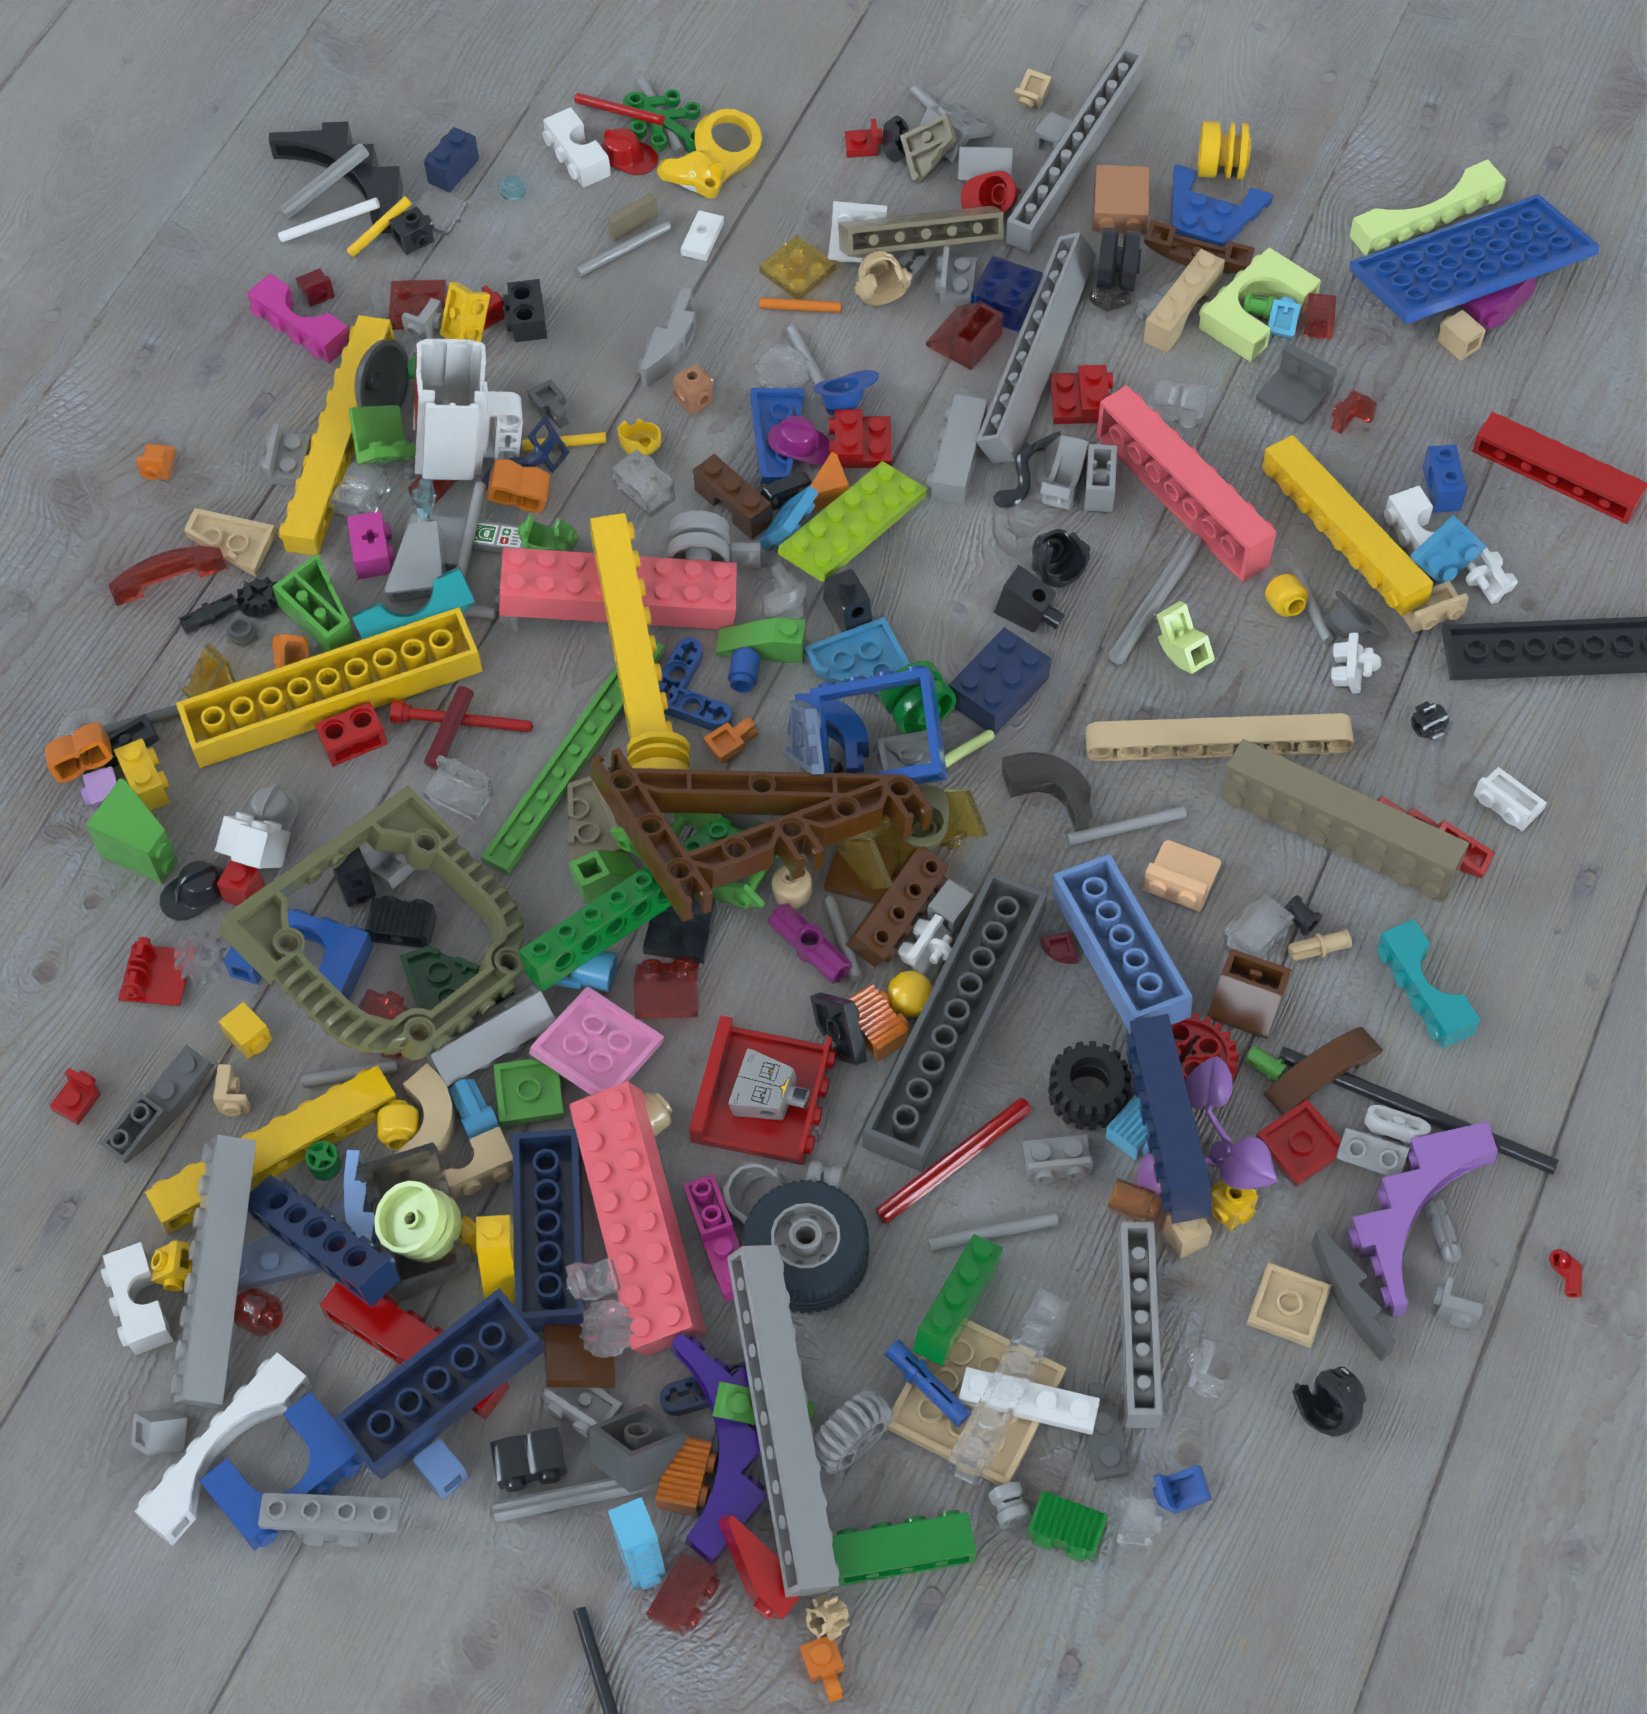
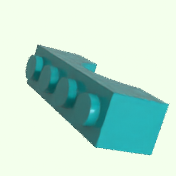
M459 566L433 578L431 598L423 608L416 612L408 614L396 613L378 602L354 613L352 618L363 640L460 607L463 613L472 608L470 604L475 602V598Z
M1412 919L1381 933L1377 945V953L1380 960L1384 964H1388L1392 970L1396 985L1400 989H1404L1410 998L1409 1001L1413 1011L1417 1015L1420 1014L1425 1021L1429 1036L1433 1040H1437L1443 1049L1474 1035L1481 1019L1464 994L1441 992L1430 985L1425 979L1421 970V962L1425 959L1431 943L1415 919Z

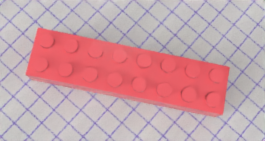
M1126 385L1100 401L1097 438L1104 445H1117V458L1192 533L1200 536L1201 542L1242 583L1270 566L1276 537L1273 525L1269 521H1265L1256 512L1251 503L1246 502L1237 494L1235 488L1230 483H1226L1218 475L1216 469L1212 465H1208L1199 456L1195 448L1183 441L1179 433L1175 429L1170 428L1162 420L1160 414L1152 410L1144 402L1140 394L1135 393Z
M503 547L499 616L607 622L595 554ZM639 556L640 567L636 568L638 579L643 578L646 596H642L643 607L648 606L651 615V624L647 625L717 630L734 626L737 563Z
M625 1081L570 1103L569 1106L631 1349L642 1355L650 1356L671 1348L672 1342L680 1333L687 1338L689 1336L697 1338L707 1334L642 1090L629 1081Z

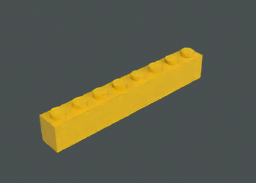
M1294 435L1265 449L1262 464L1265 474L1277 482L1282 492L1291 497L1299 510L1314 522L1318 531L1323 532L1331 540L1336 550L1341 551L1349 559L1351 566L1363 574L1368 584L1378 590L1391 608H1394L1403 616L1430 601L1433 581Z
M625 513L590 518L589 528L630 741L641 733L653 730L673 732L671 721H665L664 710L668 709L666 693L659 690L658 681H662L661 667L659 663L654 664L653 653L657 652L655 636L649 635L647 624H651L650 610L648 606L643 607L642 596H646L643 578L638 579L636 568L640 567L638 550H632L631 540L635 539L633 523L627 522Z
M377 1065L371 1069L367 1068L358 1072L353 1079L344 1084L332 1086L322 1096L301 1103L296 1110L285 1116L275 1117L268 1125L257 1131L244 1134L241 1138L256 1141L250 1190L256 1188L270 1174L276 1177L305 1161L306 1151L313 1143L328 1141L334 1145L376 1122L379 1110L388 1105L389 1102L397 1100L394 1091L379 1066ZM202 1161L185 1166L180 1173L169 1179H162L156 1182L151 1189L145 1191L168 1235L192 1223L196 1208H200L201 1195H198L197 1188L201 1175L205 1173L206 1165Z

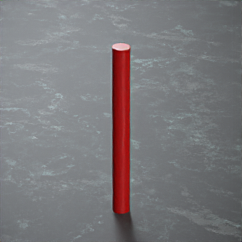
M577 93L574 98L577 104L660 126L665 121L664 115Z

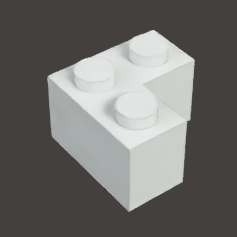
M236 812L235 816L223 817L215 851L232 856V861L258 869L280 868L283 866L291 832L282 830V824L270 820H264V822L254 820L253 815Z

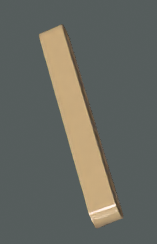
M1341 713L1099 721L1090 723L1085 727L1087 757L1093 761L1232 757L1242 739L1277 755L1344 753L1354 747L1351 718Z

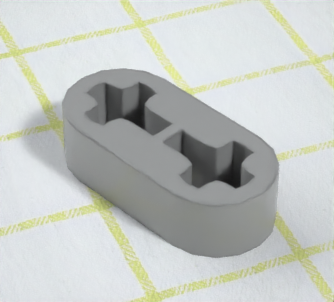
M930 247L906 250L897 260L902 268H906L907 271L911 272L912 280L910 281V286L915 284L931 263Z

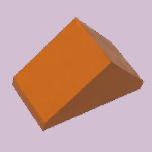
M831 452L810 485L819 492L813 501L815 507L811 512L825 509L849 489V484L838 456Z

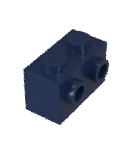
M453 127L447 135H444L434 150L425 157L424 166L428 183L450 193L479 160L476 136L456 127Z

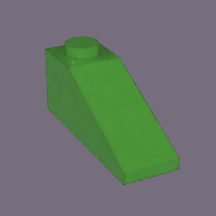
M775 617L719 628L715 654L716 656L731 657L733 651L741 647H750L761 656V660L803 664L804 647L806 645V620Z

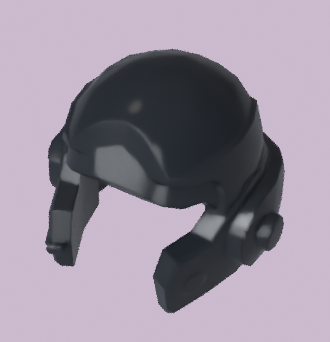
M1054 529L1040 534L1034 540L1032 547V570L1046 585L1052 587L1069 585L1079 579L1085 571L1090 558V546L1081 540L1076 533L1068 534L1062 529Z
M1340 1366L1336 1369L1321 1371L1315 1379L1314 1395L1310 1392L1308 1385L1295 1383L1292 1393L1303 1420L1317 1431L1332 1437L1349 1433L1360 1423L1366 1395L1360 1380L1347 1368Z

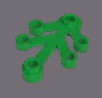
M675 89L667 90L664 96L647 97L643 93L632 92L624 97L623 105L664 115L665 121L663 125L651 123L653 133L651 147L653 150L663 151L667 147V138L663 134V126L685 140L686 150L689 153L696 151L695 130H688L675 122L674 119H698L700 117V105L698 103L688 102L684 108L656 110L653 108L665 105L677 107L680 104V93ZM632 118L631 131L634 132L638 139L644 138L647 134L646 123Z

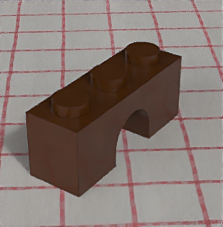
M713 454L693 469L695 490L713 506L722 501L732 515V523L752 540L768 528L772 522V504L717 455Z

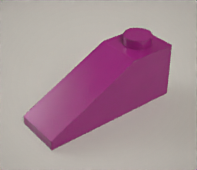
M1537 277L1462 304V309L1485 330L1502 325L1535 292Z

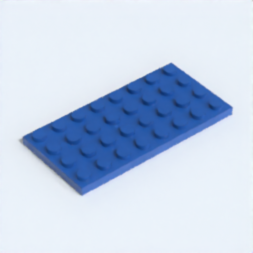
M1537 194L1350 261V271L1405 324L1531 278H1536L1553 270L1561 269L1572 263L1583 261L1586 258L1599 254V244L1541 195Z

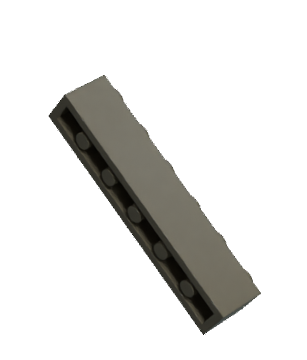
M994 206L838 223L839 249L847 256L871 254L878 251L891 252L1004 239L1003 211Z

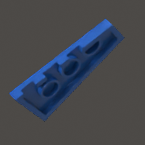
M806 388L750 389L749 396L761 484H770L791 475L793 458L779 455L772 450L768 443V433L774 425L781 423L787 417L793 415L801 416Z

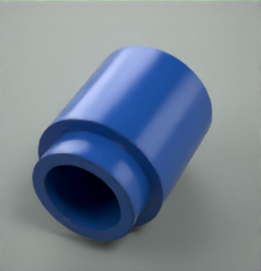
M741 647L732 653L728 680L730 687L737 692H750L757 684L761 656L754 649Z

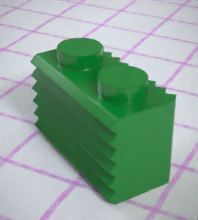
M1042 1490L1028 1528L1027 1537L1033 1539L1032 1543L1041 1549L1052 1550V1547L1066 1551L1065 1556L1073 1561L1084 1563L1086 1559L1093 1561L1108 1514Z

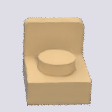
M218 1064L213 1096L218 1112L227 1116H239L241 1113H250V1103L245 1094H239L240 1079L235 1076L232 1066Z

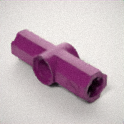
M788 903L785 905L781 904L773 911V914L768 919V924L796 949L797 956L802 961L812 964L832 984L839 983L846 977L852 968V963L823 936V931L820 927L807 922ZM807 941H813L816 944L808 946L804 943Z

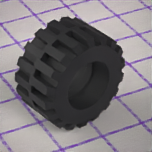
M1083 1041L1077 1042L1074 1049L1069 1045L1064 1049L1063 1055H1057L1055 1063L1052 1064L1050 1070L1048 1093L1050 1105H1054V1113L1057 1116L1063 1114V1122L1068 1125L1074 1122L1076 1123L1075 1128L1081 1130L1083 1125L1089 1126V1130H1096L1098 1124L1102 1128L1107 1127L1110 1119L1113 1120L1127 1105L1131 1086V1073L1127 1071L1128 1064L1126 1060L1120 1061L1121 1054L1117 1050L1110 1052V1046L1103 1043L1102 1047L1096 1046L1097 1041H1089V1045L1085 1046ZM1091 1076L1101 1080L1107 1089L1097 1095H1086L1076 1090L1072 1082L1079 1077Z

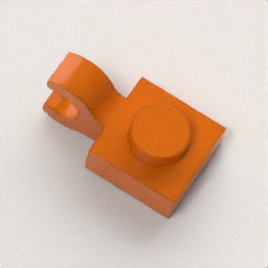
M751 717L744 719L734 728L727 722L703 737L704 744L722 764L746 749L744 741H750L758 735V732L755 730L757 725Z
M827 1636L799 1645V1650L811 1683L822 1680L829 1703L842 1699L843 1692L836 1674L845 1671L835 1639L830 1641Z

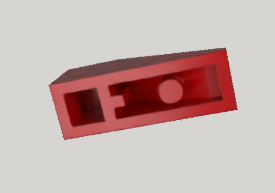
M722 1515L718 1522L745 1592L755 1602L752 1605L753 1609L767 1620L770 1617L772 1619H783L801 1596H785L779 1557L733 1515Z

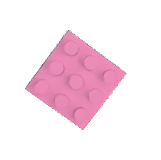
M587 986L530 1047L529 1054L590 1095L629 1081L662 1045L664 1036Z

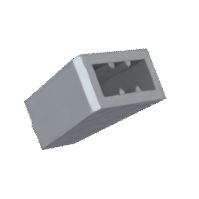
M420 519L416 523L408 524L385 586V593L390 602L430 598L433 592V578L446 573L442 530L437 520Z

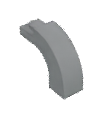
M1061 434L1052 471L1048 480L1042 483L1040 493L1043 494L1041 503L1068 510L1071 508L1084 474L1088 447L1092 440L1069 434Z

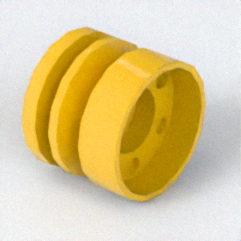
M1202 121L1197 177L1216 178L1219 166H1224L1226 179H1230L1232 167H1236V179H1244L1251 152L1249 123H1241L1239 135H1235V122H1230L1227 134H1222L1220 121Z
M666 730L644 732L632 738L627 744L628 762L632 768L689 769L690 744L685 737L675 732Z

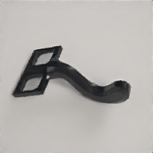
M1060 431L1042 438L1032 445L1026 443L1019 449L1015 463L1018 485L1013 490L996 492L993 498L997 506L1006 509L1020 504L1027 497L1031 486L1029 458L1033 453L1048 447L1061 435Z

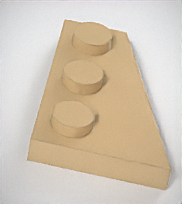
M194 508L184 532L187 538L256 577L274 539L276 529L274 525Z

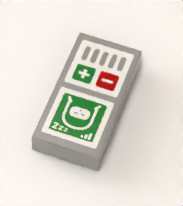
M478 521L472 549L503 553V547L523 548V542L517 534L519 526Z

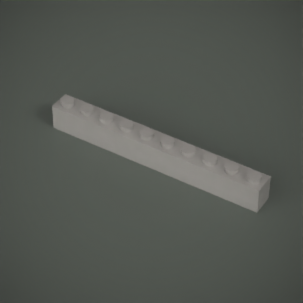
M1122 45L1007 220V244L1031 252L1143 79L1146 61L1145 53Z
M1081 232L1058 237L977 437L976 443L992 464L1016 460V455L1022 446L1094 263L1096 254Z
M778 1245L742 1246L730 1254L727 1260L785 1596L796 1597L823 1594L839 1586V1567L834 1558L832 1547L833 1534L828 1525L826 1514L827 1501L820 1481V1462L815 1453L813 1442L814 1429L810 1423L807 1408L808 1395L803 1386L801 1375L802 1362L797 1353L795 1342L796 1329L792 1323L789 1308L790 1295L786 1290L783 1275L784 1262L780 1257Z

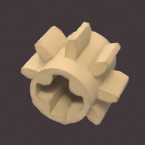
M824 1593L814 1598L813 1605L805 1609L808 1613L806 1616L807 1626L814 1635H817L818 1639L827 1635L828 1639L832 1641L841 1636L842 1630L850 1625L847 1621L849 1616L848 1608L842 1600L838 1599L837 1595L828 1599Z

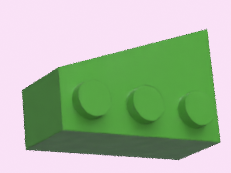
M318 553L272 586L278 606L326 652L355 642L350 620L333 588Z

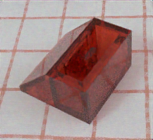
M981 301L956 307L926 341V346L972 370L1002 336L1003 313Z
M679 958L671 963H661L658 959H647L642 961V963H637L633 981L635 1019L698 1017L699 962H692L689 958Z

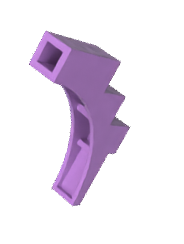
M1488 1122L1412 1138L1406 1158L1410 1171L1382 1177L1380 1190L1376 1191L1381 1210L1353 1216L1351 1229H1347L1350 1246L1352 1249L1357 1248L1360 1258L1372 1256L1369 1258L1374 1277L1379 1276L1382 1283V1288H1379L1380 1299L1384 1308L1389 1307L1392 1317L1405 1315L1408 1303L1402 1275L1403 1249L1408 1233L1419 1213L1433 1196L1450 1182L1477 1168L1495 1163L1498 1150Z

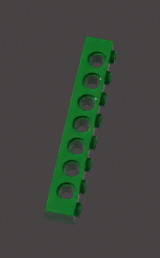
M720 817L681 844L689 852L738 832L723 817ZM646 866L519 950L524 972L542 992L672 906L648 867Z

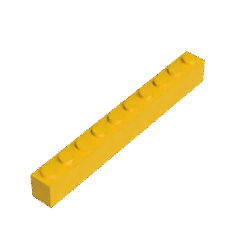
M358 315L355 326L350 328L349 343L347 347L343 348L340 368L335 370L334 385L332 389L328 390L325 411H321L319 415V428L317 433L312 435L310 453L305 455L303 460V473L296 480L294 498L289 500L287 505V518L285 522L281 523L279 528V538L282 539L286 552L312 556L317 553L320 554L355 453L349 409L358 407L354 394L356 371L363 355L373 344L382 339L394 340L392 325L389 319Z

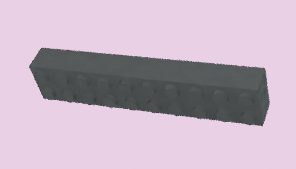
M992 871L989 872L863 1130V1148L918 1171H923L1045 914L1048 893Z

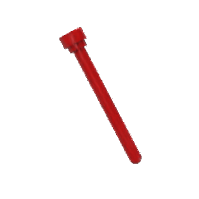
M393 699L390 708V722L404 724V722H410V719L441 723L447 711L413 708L411 704H406L404 700ZM466 713L460 724L520 732H530L533 729V723L528 720Z

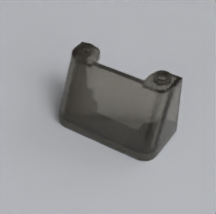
M433 1142L356 1166L360 1182H367L365 1185L368 1195L366 1196L368 1202L372 1205L374 1217L377 1206L384 1194L396 1184L406 1181L422 1182L452 1198L445 1170L450 1169L447 1155L444 1150L438 1151ZM461 1231L459 1239L454 1240L452 1250L441 1259L429 1263L411 1260L404 1255L390 1251L382 1245L383 1250L389 1253L397 1263L394 1269L401 1280L388 1292L398 1302L414 1298L470 1271V1264L475 1262L469 1243L464 1244Z

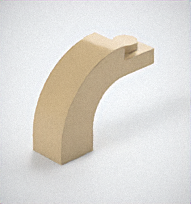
M428 1063L403 1083L407 1097L424 1113V1118L418 1133L388 1159L393 1173L401 1181L406 1176L412 1175L409 1165L437 1153L443 1159L455 1135L456 1116L448 1088L441 1076Z

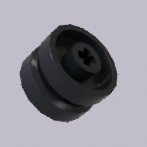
M1103 227L1096 288L1110 289L1113 286L1114 274L1117 272L1120 273L1118 285L1120 290L1134 292L1136 274H1139L1142 249H1139L1141 231L1127 230L1124 234L1123 247L1118 246V230Z

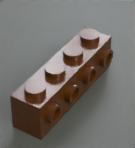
M916 847L910 852L845 945L874 967L882 961L888 963L899 949L895 946L899 938L905 939L914 928L915 924L911 921L915 915L921 916L928 908L931 901L927 898L931 892L937 893L946 882L947 878L943 875L950 866L926 847Z

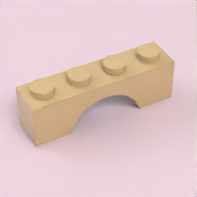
M1200 249L1146 319L1143 342L1168 353L1181 336L1185 322L1201 297L1209 299L1221 283L1224 259Z

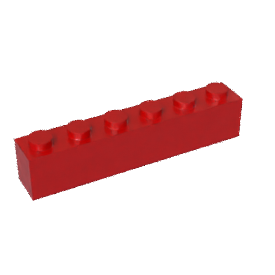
M1493 411L1478 432L1472 450L1473 453L1625 524L1629 523L1642 502L1647 489V483L1639 478L1622 472L1609 464L1596 460L1583 452L1570 448L1557 440H1553Z
M336 1282L320 1303L326 1318L399 1365H402L444 1332L439 1327H435L433 1330L425 1325V1320L413 1310H408L406 1313L397 1307V1301L388 1294H385L371 1308L338 1282ZM508 1381L474 1406L471 1411L486 1420L509 1389Z

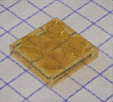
M798 235L759 265V272L798 300L836 270V263L829 260L827 256Z

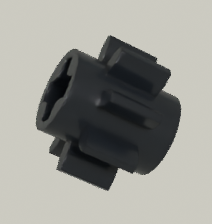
M1426 701L1415 707L1417 712L1413 713L1411 717V725L1418 736L1430 737L1431 740H1434L1445 734L1443 729L1447 728L1449 717L1443 706L1440 704L1436 705L1435 703L1430 704Z

